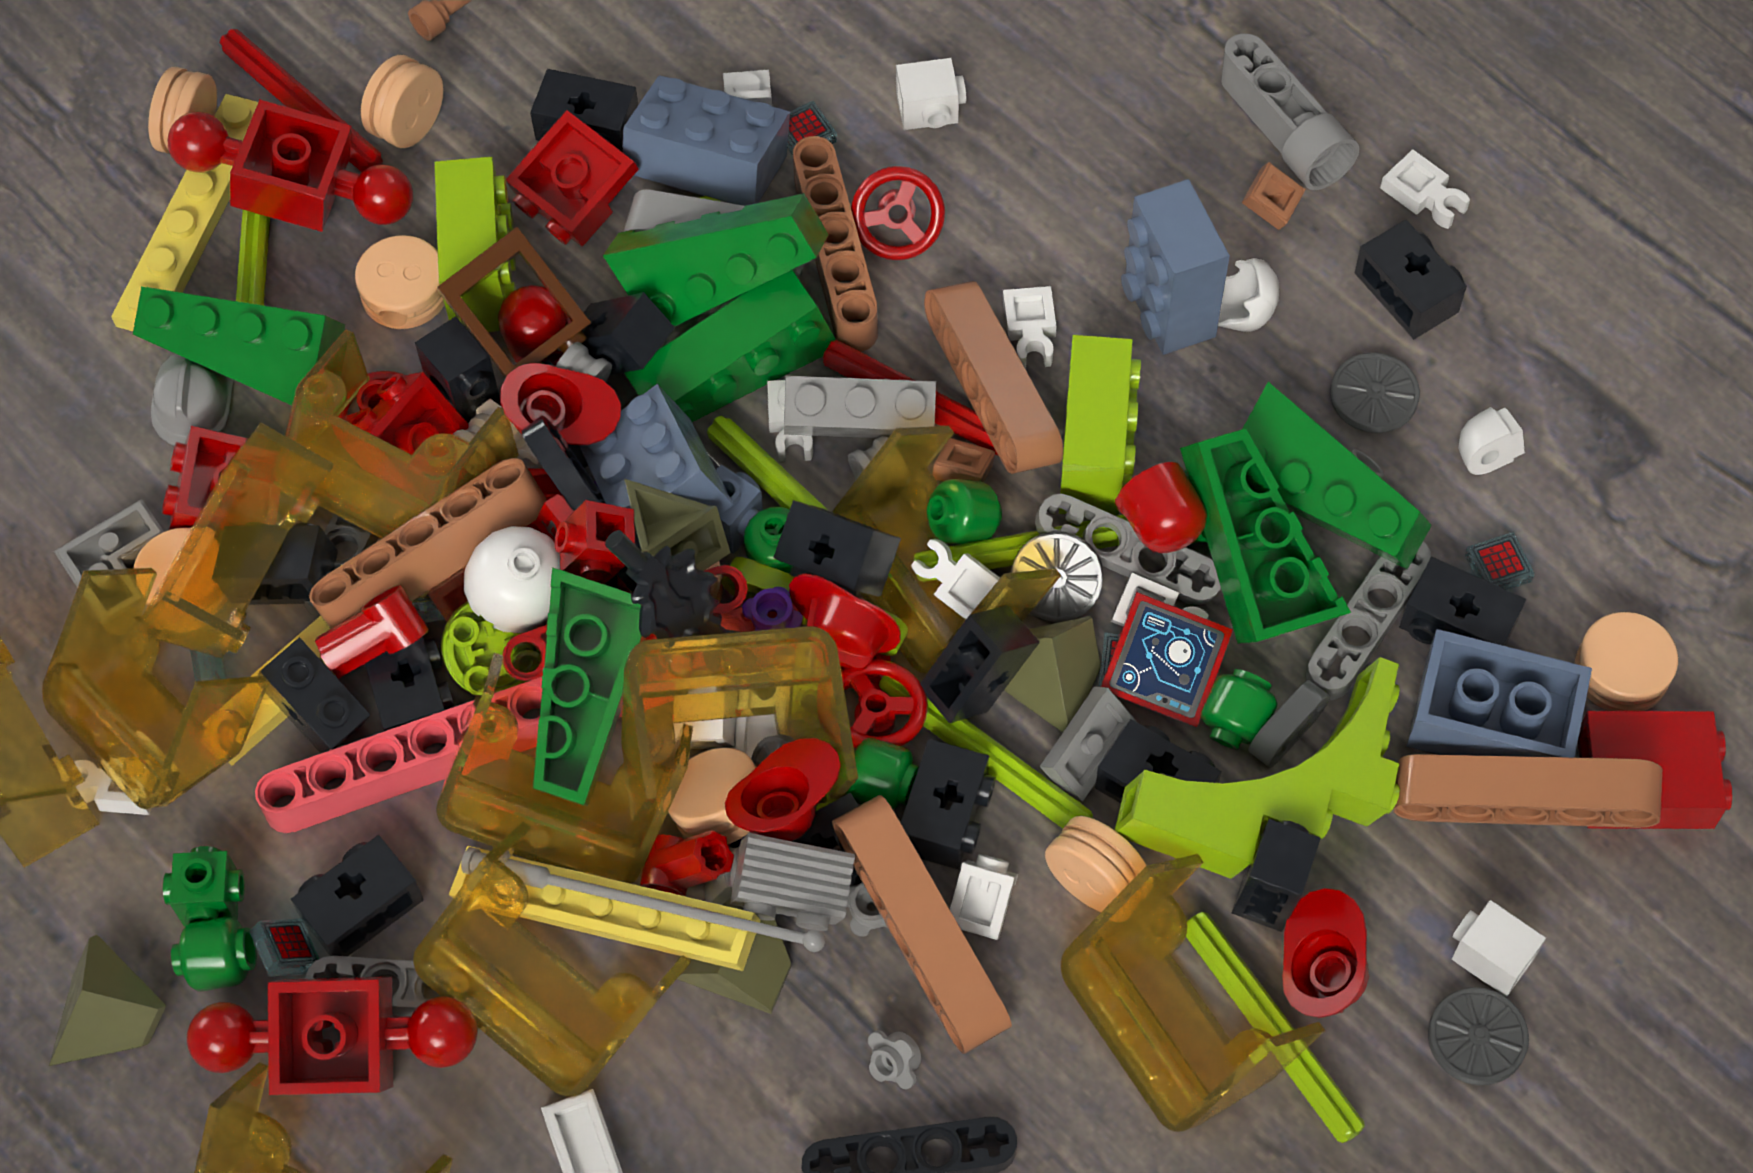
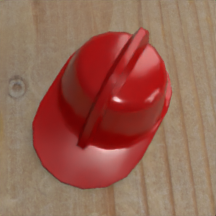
M529 363L518 366L510 372L500 388V403L505 416L520 433L521 430L543 415L556 427L567 444L591 445L603 441L614 432L621 418V403L615 390L604 380L581 372L557 368L547 364Z
M811 574L795 576L789 584L790 597L795 607L808 620L805 631L808 642L817 654L826 661L847 669L863 671L877 653L893 650L900 643L901 630L888 613L867 601L857 598L836 584Z
M817 738L798 739L782 745L729 791L724 803L727 817L735 826L752 834L787 841H794L802 837L812 825L815 816V805L830 791L838 780L841 769L838 752L828 742Z
M1323 888L1309 892L1302 897L1292 915L1286 921L1282 975L1283 990L1291 1006L1306 1016L1322 1018L1343 1013L1345 1008L1359 1000L1366 990L1370 977L1367 962V929L1364 913L1353 898L1340 890Z

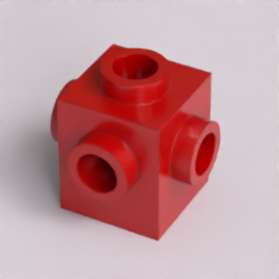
M585 500L565 521L560 523L556 531L555 549L560 553V570L598 583L609 582L625 565L605 546L606 539L614 531L620 530L635 544L634 509Z

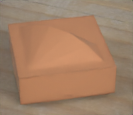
M1268 162L1259 170L1242 203L1279 230L1288 223L1306 189Z
M948 438L934 463L932 478L940 481L964 479L984 483L993 466L995 452Z

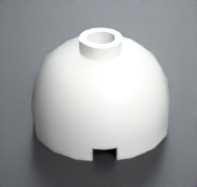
M510 526L491 533L476 546L464 571V592L475 614L478 617L481 615L486 621L493 623L494 628L503 632L525 633L544 626L547 623L550 608L552 567L560 570V553L555 549V542L548 535L531 527Z

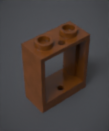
M518 227L437 287L439 294L472 336L490 355L491 361L505 378L518 366L529 363L545 364L543 360L557 349L564 354L575 342L582 343L588 338L582 330L589 326L591 322ZM520 254L572 322L517 364L513 365L461 297Z

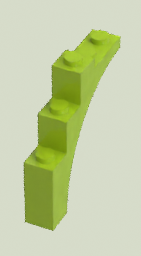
M1379 657L1358 674L1348 707L1332 735L1312 757L1296 767L1262 779L1225 784L1184 781L1144 770L1125 787L1115 831L1128 841L1232 879L1253 863L1261 834L1269 819L1276 822L1292 821L1305 827L1309 834L1321 839L1325 837L1330 828L1333 814L1363 826H1369L1394 809L1400 794L1399 785L1395 783L1399 763L1383 757L1390 741V731L1386 730L1388 715L1393 710L1399 697L1400 688L1399 685L1395 684L1399 664Z

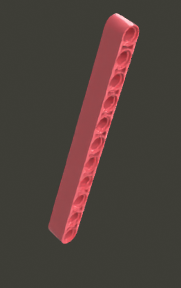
M792 603L793 609L795 611H798L795 605ZM742 607L721 614V626L727 630L741 632L743 635L741 645L748 648L756 657L754 663L758 667L779 662L794 654L795 644L800 638V628L797 631L787 630L776 635L774 641L770 643H762L755 638L756 628L751 619L743 616ZM771 611L768 613L767 616L769 618H775L777 616V613ZM656 637L646 640L634 672L635 675H640L643 678L635 684H630L619 718L673 699V678H690L691 671L707 669L703 661L701 649L694 652L688 644L683 658H688L691 662L683 667H674L670 663L678 657L673 648L667 654H663ZM721 664L716 669L721 672V677L726 679L733 678L723 672ZM542 677L272 770L258 781L255 789L256 801L270 827L277 832L291 833L535 748L537 746L540 716L534 719L523 718V715L531 709H541ZM482 726L495 727L493 732L487 736L479 737L473 735ZM432 744H446L438 753H424L425 749ZM383 761H396L392 768L387 771H374V768ZM334 778L345 779L342 785L336 789H324L328 781ZM287 795L294 796L290 804L279 808L273 807L279 798Z

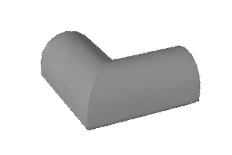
M142 499L53 551L103 628L108 632L117 633L134 627L145 617L149 606L144 602L141 593L135 586L134 579L128 568L134 565L141 549L152 538L164 531Z

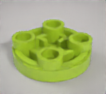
M467 601L452 614L442 635V657L452 678L472 695L480 697L528 682L511 677L507 674L502 663L504 647L510 639L522 633L503 632L494 628L493 623L486 621L481 615L478 617ZM530 643L516 645L512 649L510 656L514 668L524 673L536 670L541 660L539 650Z

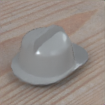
M174 354L161 365L153 390L151 418L152 425L159 437L170 445L175 446L176 442L185 444L191 426L221 432L225 428L229 416L234 380L180 355Z

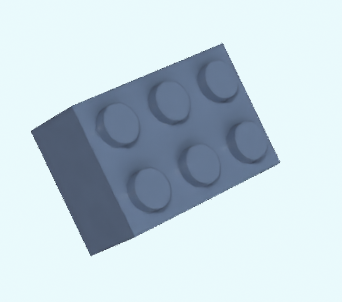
M659 75L624 125L623 153L632 159L639 168L634 176L743 206L756 204L761 200L787 157L790 111L772 107L767 103L754 102L732 96L724 91L711 90L685 83L677 78H667Z
M1187 179L1135 196L1132 218L1127 221L1130 238L1129 246L1124 249L1127 264L1126 273L1122 274L1121 282L1127 299L1130 302L1136 301L1141 311V324L1149 340H1156L1163 355L1215 338L1230 255L1190 180Z
M658 384L643 395L634 398L621 411V418L615 431L603 441L591 445H579L606 504L631 509L624 481L625 478L706 505L717 506L719 516L734 505L690 418ZM634 522L635 545L641 550L640 543H639V538H638V534H637V530H636V526H635V522Z
M1436 629L1426 658L1406 747L1437 755L1574 758L1592 668Z

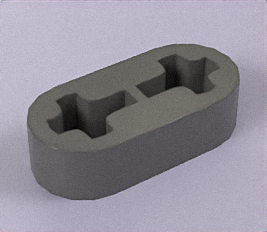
M1311 680L1304 682L1261 728L1250 744L1248 752L1268 768L1273 767L1318 719L1327 706L1330 695Z

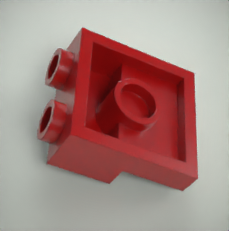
M566 110L506 178V182L516 194L512 202L531 219H534L538 213L549 221L545 228L557 240L567 245L572 239L583 247L613 213L608 204L635 175L639 168L632 159Z
M424 372L403 376L395 374L379 387L377 393L382 398L373 409L368 407L361 410L349 421L347 428L352 433L343 442V445L374 479L385 478L415 513L418 514L433 506L463 471L450 453L448 439L457 430H467L468 423Z
M191 426L185 444L175 443L171 458L170 471L179 473L177 486H167L162 507V514L171 516L169 530L175 528H195L207 532L219 541L222 532H225V528L246 527L249 524L255 523L269 527L277 526L290 448Z

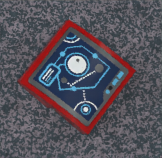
M1136 592L1100 687L1109 688L1115 696L1197 727L1201 718L1202 708L1215 682L1233 629Z

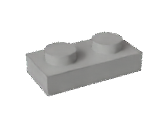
M1094 687L1046 756L1040 768L1059 788L1077 801L1083 802L1096 783L1098 766L1130 719L1135 722L1137 721L1109 688Z

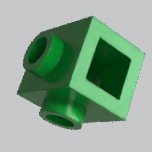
M199 846L191 849L190 853H173L172 872L165 873L163 878V897L165 904L171 905L183 926L185 927L187 924L195 921L227 916L238 920V904L244 900L245 878L243 870L236 868L228 852L216 847Z

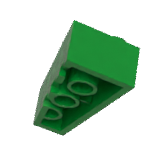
M803 193L747 205L742 210L720 214V211L704 214L700 219L676 224L675 221L657 224L654 229L635 232V230L620 232L607 248L603 257L628 296L644 292L675 327L817 258L829 234Z
M790 270L743 293L657 350L643 370L625 372V375L639 396L658 384L690 418L691 422H694L767 385V381L777 380L823 357L826 348L836 339L818 306L793 270Z
M141 286L133 335L307 413L327 420L329 418L345 324L326 315Z
M1267 382L1242 429L1246 428L1278 483L1279 488L1277 490L1289 511H1294L1295 514L1408 570L1432 526L1431 523L1417 508L1270 382Z
M1246 428L1180 448L1188 477L1206 508L1207 520L1204 532L1237 644L1259 642L1351 613L1343 597H1338L1327 577L1330 574L1321 558L1314 555L1301 532L1303 527L1294 511H1289L1277 490L1279 485Z
M552 567L550 608L547 620V642L542 676V699L533 788L589 806L646 640L639 631L641 605L632 603L631 593Z

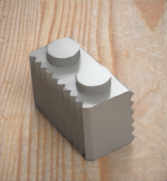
M748 833L741 840L730 904L742 906L743 910L755 913L760 920H775L776 914H784L796 917V925L801 928L826 931L829 924L836 925L845 918L855 854Z

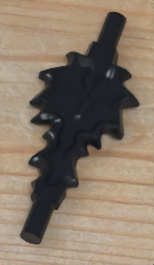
M620 530L614 531L608 536L605 546L628 568L626 573L636 582L637 587L631 594V601L633 604L641 605L639 631L643 637L647 638L650 634H654L663 654H667L673 648L679 659L686 654L688 644L694 652L701 649L705 667L711 673L721 664L726 675H730L735 679H741L760 698L765 699L772 695L776 685L754 663L756 657L752 652L741 645L743 636L741 632L727 630L722 627L721 614L713 613V610L719 604V600L712 598L710 587L718 578L712 573L695 567V550L693 548L686 549L672 556L671 549L668 546H664L653 556L647 551L642 552Z

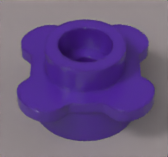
M783 587L764 589L757 593L754 598L746 600L742 606L743 616L751 619L756 628L755 638L762 643L774 641L776 635L787 630L797 631L803 622L802 614L793 609L789 591ZM774 611L777 613V616L769 618L767 616L768 613Z

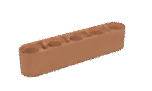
M808 136L796 143L793 149L797 195L805 194L829 234L817 258H815V263L835 338L863 352L870 349L878 338L875 294L835 149L832 143L823 137ZM841 281H851L849 283H841ZM851 320H862V322H859V323H853V322H849V321H851Z
M970 281L928 290L924 299L928 323L1007 471L1015 474L1060 463L1063 458V443L1060 432L977 282Z
M516 458L503 460L324 576L311 589L309 595L310 602L330 629L362 612L361 608L366 603L397 585L402 586L412 602L467 566L475 547L491 533L510 526L526 527L534 522L547 499L522 460Z
M1420 754L1407 755L1398 759L1399 767L1396 783L1399 785L1400 794L1394 807V813L1401 818L1412 821L1632 828L1650 827L1660 822L1663 769L1660 765L1648 760Z
M878 795L832 820L834 831L844 851L855 854L853 867L958 1050L962 1054H966L1011 1028V1020L1003 1002L886 799L882 795Z

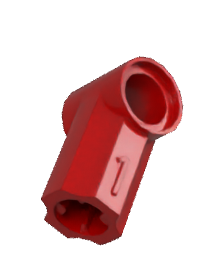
M401 585L392 587L379 594L361 608L362 612L316 637L315 643L321 658L337 678L366 664L386 651L389 654L398 652L427 633L429 629Z
M712 830L686 839L672 835H655L650 841L639 886L686 897L689 887L716 880L719 875L729 873L732 868L734 854L727 845V838Z

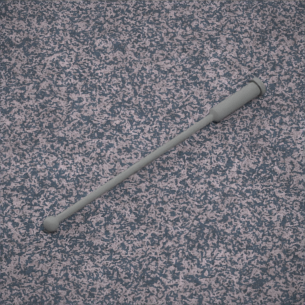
M469 847L465 851L461 862L463 873L469 875L477 873L541 889L547 885L561 887L800 943L810 952H818L825 945V937L818 930L802 933L550 874L547 867L482 853L477 848Z

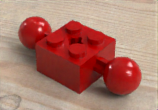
M259 99L243 141L229 137L222 122L205 112H190L182 115L172 124L168 133L167 145L170 155L185 170L204 173L217 168L222 163L233 166L230 171V206L323 232L336 196L353 200L359 214L367 221L377 225H390L400 221L410 211L414 195L411 182L396 167L385 164L374 165L365 169L361 174L346 170L350 160L351 125Z
M392 977L283 979L268 982V1020H254L253 1016L245 1008L234 1003H213L200 1010L192 1019L187 1031V1047L190 1055L199 1066L214 1073L236 1071L247 1064L254 1053H268L269 1095L380 1093L393 1087V1050H411L418 1060L431 1067H451L462 1062L472 1052L477 1041L478 1027L475 1016L469 1007L455 998L444 996L424 1001L413 1011L411 1016L393 1017ZM332 1023H334L335 1029H338L340 1032V1041L335 1043L334 1049L332 1040L323 1039L322 1035L323 1029L331 1027Z

